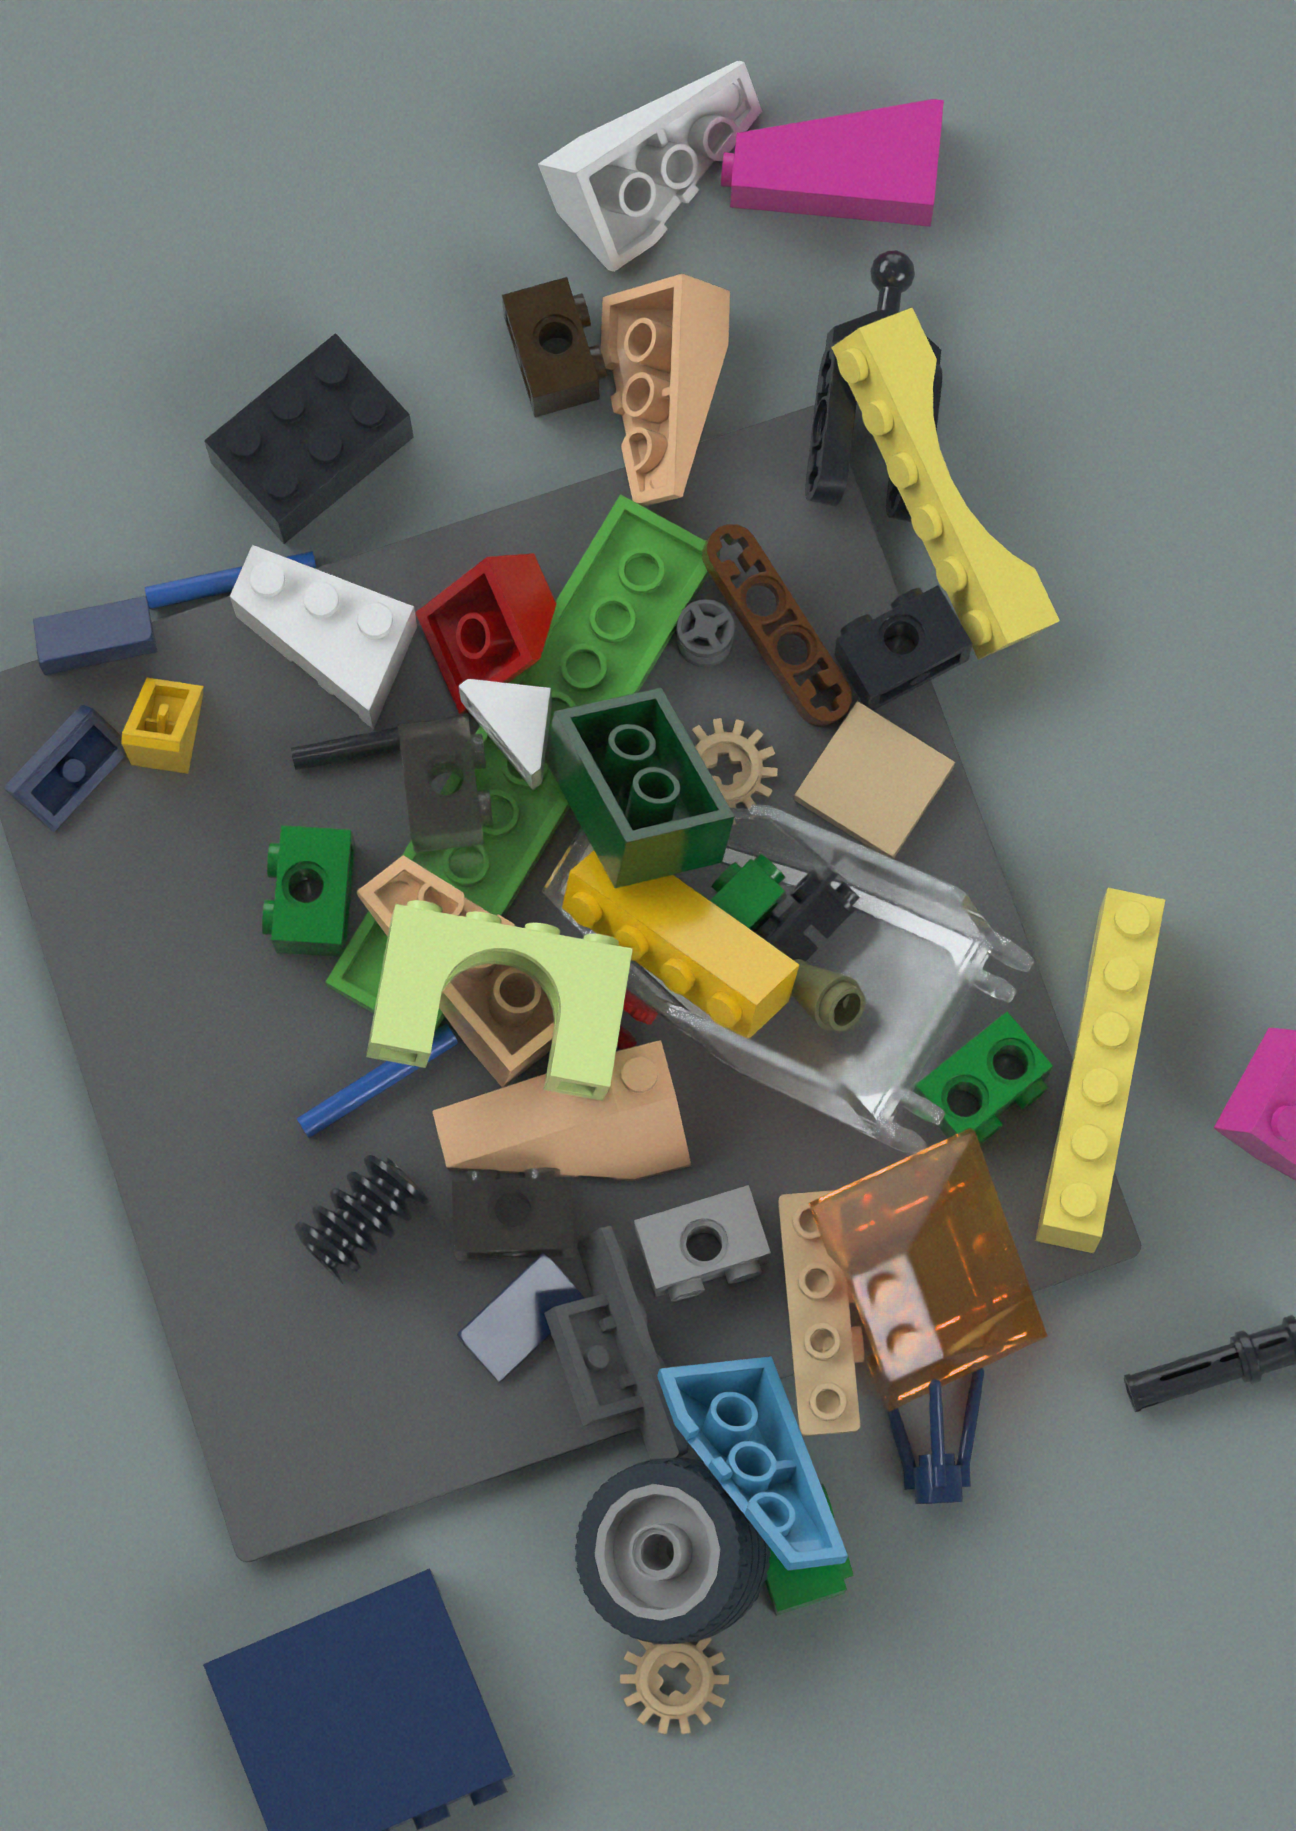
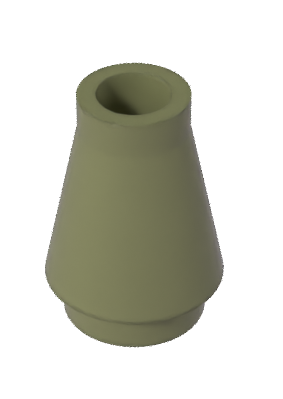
M795 959L794 961L799 964V969L791 993L793 998L821 1029L845 1031L851 1028L860 1019L865 1008V995L860 990L858 982L850 976L810 965L802 959Z

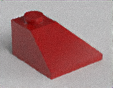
M534 553L486 557L415 612L459 714L469 713L461 702L459 685L464 681L475 679L509 683L541 658L556 608V602Z

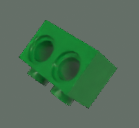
M1007 1011L915 1085L912 1096L957 1150L969 1140L978 1147L1004 1125L998 1118L1015 1103L1021 1110H1024L1049 1089L1044 1080L1049 1076L1053 1065ZM1003 1054L1014 1055L1023 1063L1025 1074L1015 1080L1004 1079L996 1073L993 1060ZM955 1091L970 1092L978 1100L979 1111L969 1117L958 1116L949 1108L947 1097Z

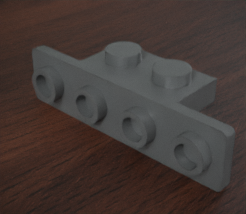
M611 1226L598 1228L577 1243V1248L594 1296L555 1306L544 1313L583 1427L634 1412L650 1460L680 1458L688 1453L689 1448L686 1439L674 1425L657 1377L659 1369L666 1367L653 1347L647 1329L646 1309L642 1301L636 1297L627 1272L628 1259L621 1243L616 1240Z

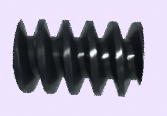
M367 1155L364 1158V1164L370 1177L367 1178L352 1171L347 1175V1181L353 1192L352 1195L333 1188L330 1191V1198L336 1210L333 1212L321 1205H316L312 1209V1213L319 1226L317 1229L300 1221L295 1225V1230L302 1244L342 1284L343 1282L337 1271L339 1265H343L356 1272L361 1268L354 1253L356 1248L372 1255L378 1251L371 1236L374 1231L389 1238L395 1235L388 1219L391 1214L406 1221L412 1218L405 1202L406 1199L411 1198L424 1205L429 1202V1199L421 1189L389 1158L385 1162L373 1155Z

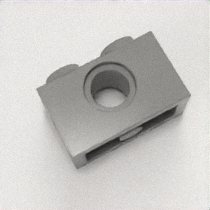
M749 1185L634 1220V1230L656 1297L669 1294L671 1301L683 1300L704 1292L703 1282L726 1276L728 1284L741 1282L762 1273L760 1265L770 1261L771 1252ZM708 1233L718 1239L721 1251L712 1260L699 1261L689 1254L686 1247L688 1241L696 1234Z

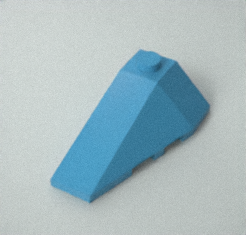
M772 1356L659 1369L657 1377L674 1425L787 1570H796L845 1563L848 1554Z

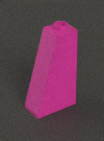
M930 99L739 132L736 135L735 153L724 152L721 186L731 187L730 207L931 227L944 100Z

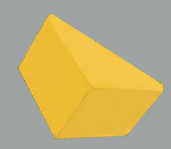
M146 678L122 732L121 744L131 765L189 773L204 686Z

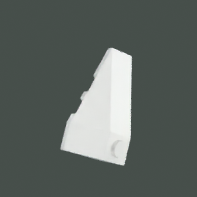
M736 61L587 132L538 163L556 212L607 270L615 272L659 241L668 229L664 223L681 202L689 203L699 191L696 186L697 182L713 162L723 161L724 152L729 153L735 146L737 133L747 131L761 114L762 109L745 62Z

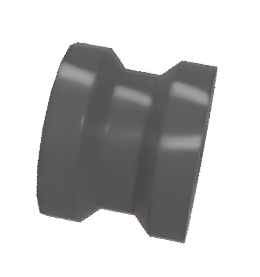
M701 599L690 603L682 610L677 622V646L680 654L687 662L697 667L709 668L719 665L728 658L733 648L735 623L731 613L723 604L715 600ZM697 638L701 640H707L709 646L707 643H702L700 641L694 642V640H696Z

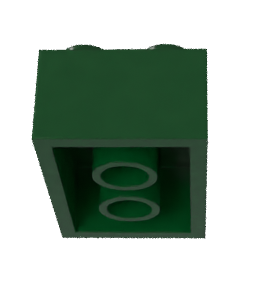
M662 688L554 712L544 759L614 888L722 863L735 816Z

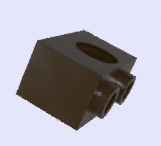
M567 277L503 294V316L534 417L599 400V379L606 378L607 372L599 345L589 347L583 328L591 326V320L583 294H572ZM552 338H562L571 344L565 352L559 354L549 353L542 348V345Z

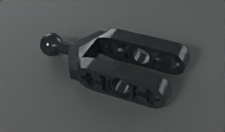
M898 250L881 253L873 261L870 274L872 283L879 291L877 311L834 326L827 333L826 348L818 375L805 482L807 501L837 506L843 497L848 479L857 401L848 382L839 371L837 358L831 347L858 328L899 313L901 293L905 292L912 285L915 271L914 264L910 258ZM927 337L937 359L933 381V417L937 432L942 388V368L940 367L942 350ZM889 478L886 498L887 516L911 522V516L901 494Z

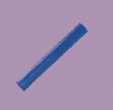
M313 551L286 557L309 567L317 568ZM243 566L145 587V593L149 609L232 592Z
M447 1024L439 1027L434 1032L428 1062L458 1044L455 1035ZM386 1061L296 1119L307 1137L310 1138L420 1067Z

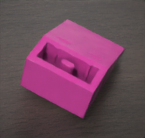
M1268 1028L1217 1120L1214 1129L1256 1159L1296 1180V1030Z

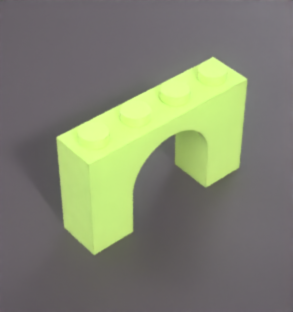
M412 900L407 902V906L395 904L389 927L366 1057L426 1068L431 1054L440 998L446 986L457 975L472 967L484 964L507 965L519 969L532 977L546 993L553 1010L554 1030L544 1090L603 1101L611 1085L633 949L619 946L617 939L602 934L584 935L583 939L560 935V930L557 927L544 923H527L525 928L501 924L500 917L486 912H468L466 917L442 913L441 906L427 901Z

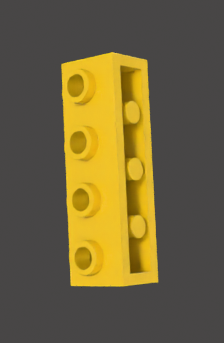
M594 850L570 870L562 909L569 913L581 926L590 928L597 934L617 939L619 946L632 948V961L637 962L662 980L665 986L672 992L681 994L709 1014L711 1019L719 1026L728 1028L747 1041L789 1002L799 964L676 876L669 875L614 888Z

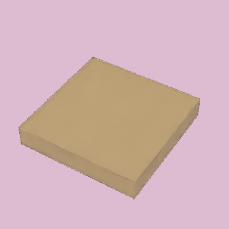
M857 701L795 793L794 801L892 862L953 770L955 762Z

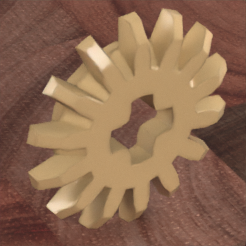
M722 718L713 719L715 733L707 736L700 725L692 729L699 741L695 747L707 768L717 766L718 756L728 755L731 764H741L742 772H737L733 775V784L722 785L719 776H712L733 812L734 820H736L738 817L735 804L742 802L751 813H754L758 810V806L750 796L756 793L770 797L773 790L760 782L762 778L777 777L778 768L763 767L762 763L773 756L775 752L772 746L761 751L757 750L755 745L764 735L758 729L748 739L741 736L744 721L736 719L733 731L724 732Z
M710 1637L700 1640L696 1645L690 1642L653 1645L650 1642L639 1640L646 1650L642 1657L627 1651L624 1660L637 1666L635 1674H620V1684H635L637 1692L623 1700L627 1707L642 1701L646 1708L637 1718L642 1725L653 1714L661 1717L658 1733L667 1734L670 1719H678L681 1733L687 1734L691 1733L687 1717L695 1714L704 1726L711 1721V1718L703 1709L707 1702L722 1708L725 1699L713 1694L712 1690L714 1685L729 1684V1675H714L712 1667L723 1662L725 1657L722 1652L709 1658L705 1655L703 1651L712 1639ZM682 1663L689 1669L685 1680L691 1687L684 1695L675 1690L668 1697L660 1691L664 1680L658 1672L664 1665L674 1669Z

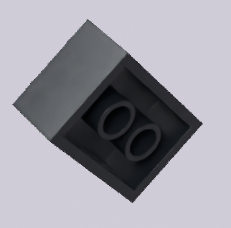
M335 333L206 438L204 442L211 464L281 542L285 544L414 438L410 414Z

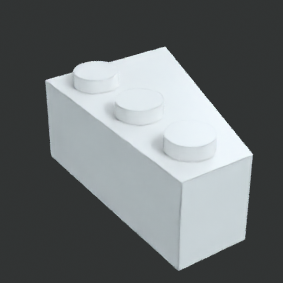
M252 545L230 594L236 617L290 662L293 661L318 681V685L329 694H334L374 730L417 629L414 606Z

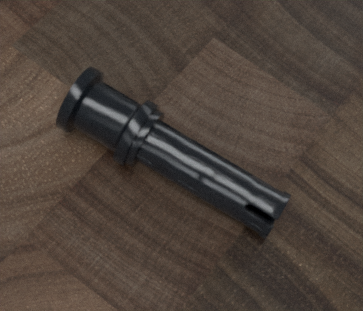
M1293 1315L1284 1317L1281 1325L1249 1335L1245 1330L1235 1332V1336L1230 1337V1344L1180 1358L1132 1375H1124L1125 1387L1135 1413L1143 1408L1194 1394L1242 1378L1245 1383L1250 1382L1253 1384L1260 1382L1262 1374L1296 1364V1319Z

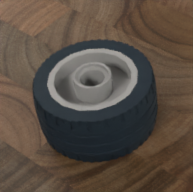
M666 1458L637 1463L609 1478L608 1482L603 1483L599 1487L600 1489L593 1494L592 1500L587 1503V1508L582 1513V1520L579 1521L578 1525L579 1531L576 1533V1569L580 1576V1584L584 1588L583 1591L589 1598L588 1601L595 1607V1611L603 1617L602 1619L610 1623L613 1628L632 1638L655 1644H679L698 1641L714 1636L735 1624L751 1609L752 1603L758 1599L759 1593L764 1587V1580L767 1579L771 1551H769V1546L703 1461L689 1458Z

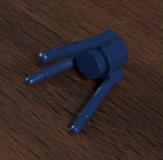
M976 1366L972 1372L956 1465L955 1454H945L943 1402L940 1380L932 1379L929 1382L931 1454L918 1455L919 1467H916L896 1401L888 1399L885 1403L890 1427L903 1467L904 1490L915 1489V1504L963 1502L962 1487H971L970 1461L984 1378V1369L981 1366Z

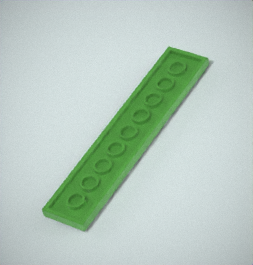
M621 494L556 600V608L540 660L509 682L510 684L551 688L552 709L548 739L555 711L639 693L676 631L678 618L682 610L694 601L709 575L702 560V549L706 542L705 540ZM480 726L402 856L404 855L464 893L465 898L489 913L505 917L569 810L570 805L546 761L542 784L532 790ZM369 911L325 983L331 990L374 1013L388 937ZM440 1008L438 1009L435 1031L445 1017Z

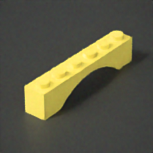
M913 308L860 327L831 347L837 358L839 371L848 382L862 411L865 427L873 435L887 465L889 478L901 494L911 516L913 529L925 545L936 569L938 582L947 592L961 625L973 643L972 648L978 660L1027 639L1059 622L1060 620L1036 569L1009 552L986 531L969 510L950 477L939 447L933 417V381L937 359Z
M1107 888L1100 906L1089 961L1075 1052L1035 1241L1094 1253L1102 1238L1165 899Z

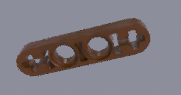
M726 524L718 527L708 537L702 549V560L708 573L799 715L806 722L814 726H828L835 723L848 711L852 702V692L847 680L754 535L747 528L738 524ZM722 539L729 546L737 542L741 545L743 551L737 559L745 573L753 565L759 571V573L749 576L738 588L732 582L741 574L738 567L731 559L721 562L717 556V553L723 547L720 541ZM764 586L770 589L776 598V609L773 614L758 616L748 608L746 594L750 588ZM796 635L805 642L807 657L804 663L790 665L779 657L777 643L782 636ZM815 663H818L821 671L812 677L820 690L826 691L831 688L837 696L830 703L833 709L831 713L825 706L816 709L812 705L810 700L816 695V690L809 678L800 686L794 679L805 674Z

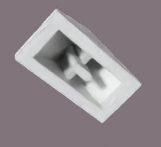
M467 679L460 684L459 692L463 705L531 789L534 790L542 784L545 764L544 757L552 709L551 688Z

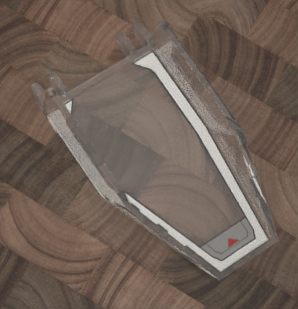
M752 804L751 809L730 808L735 818L722 863L673 875L711 900L717 894L711 888L712 884L732 863L736 862L743 867L751 858L754 860L762 853L786 877L779 885L785 890L787 898L773 911L780 917L795 901L789 894L805 875L813 869L819 875L827 867L833 870L838 876L830 885L836 889L844 881L860 898L853 905L856 911L828 939L812 925L803 932L818 947L806 962L810 965L850 976L858 982L860 990L865 995V1008L860 1019L845 1031L823 1030L791 995L789 1002L748 1039L715 1023L709 1014L681 994L672 992L665 986L662 980L632 960L628 984L654 1011L736 1073L877 1139L896 1150L919 1156L922 1155L927 1142L913 1130L903 1128L893 1123L892 1120L899 1108L903 1106L927 1122L940 1124L946 1114L944 1113L945 1111L931 1101L911 1092L912 1086L972 984L984 993L1010 1003L1017 991L1007 980L982 970L989 955H992L1011 968L1023 972H1029L1035 962L1034 959L1021 947L992 930L969 896L954 885L772 806ZM580 827L543 887L542 892L584 936L597 933L590 928L578 924L569 913L562 909L570 870L594 850L582 827Z

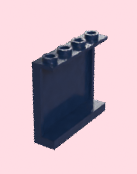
M430 1568L203 1664L268 1831H390L412 1820L416 1830H420L450 1817L451 1815L447 1807L449 1804L470 1796L473 1806H476L508 1792L503 1781L515 1777L512 1767H510Z

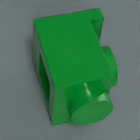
M760 853L754 860L751 858L743 867L736 862L732 863L712 884L711 888L717 894L709 901L753 931L767 915L773 912L787 898L785 890L779 885L786 877L768 858Z

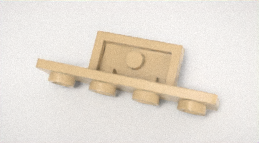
M833 1190L784 1194L779 1197L778 1205L799 1429L802 1436L857 1432L860 1428L855 1363L864 1362V1345L861 1326L851 1327L849 1303H857L859 1301L856 1267H845L839 1195Z

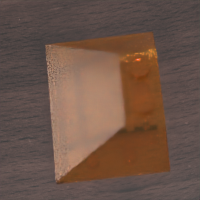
M972 1128L809 1202L828 1256L844 1271L874 1354L867 1356L866 1359L883 1405L888 1412L928 1394L929 1382L932 1379L940 1380L941 1387L1048 1337L979 1141Z

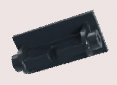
M827 867L820 875L813 869L790 892L789 895L795 901L780 917L771 912L754 928L753 932L792 960L802 959L806 962L818 947L803 932L812 925L828 939L856 911L853 905L860 897L844 881L834 889L830 883L838 875Z

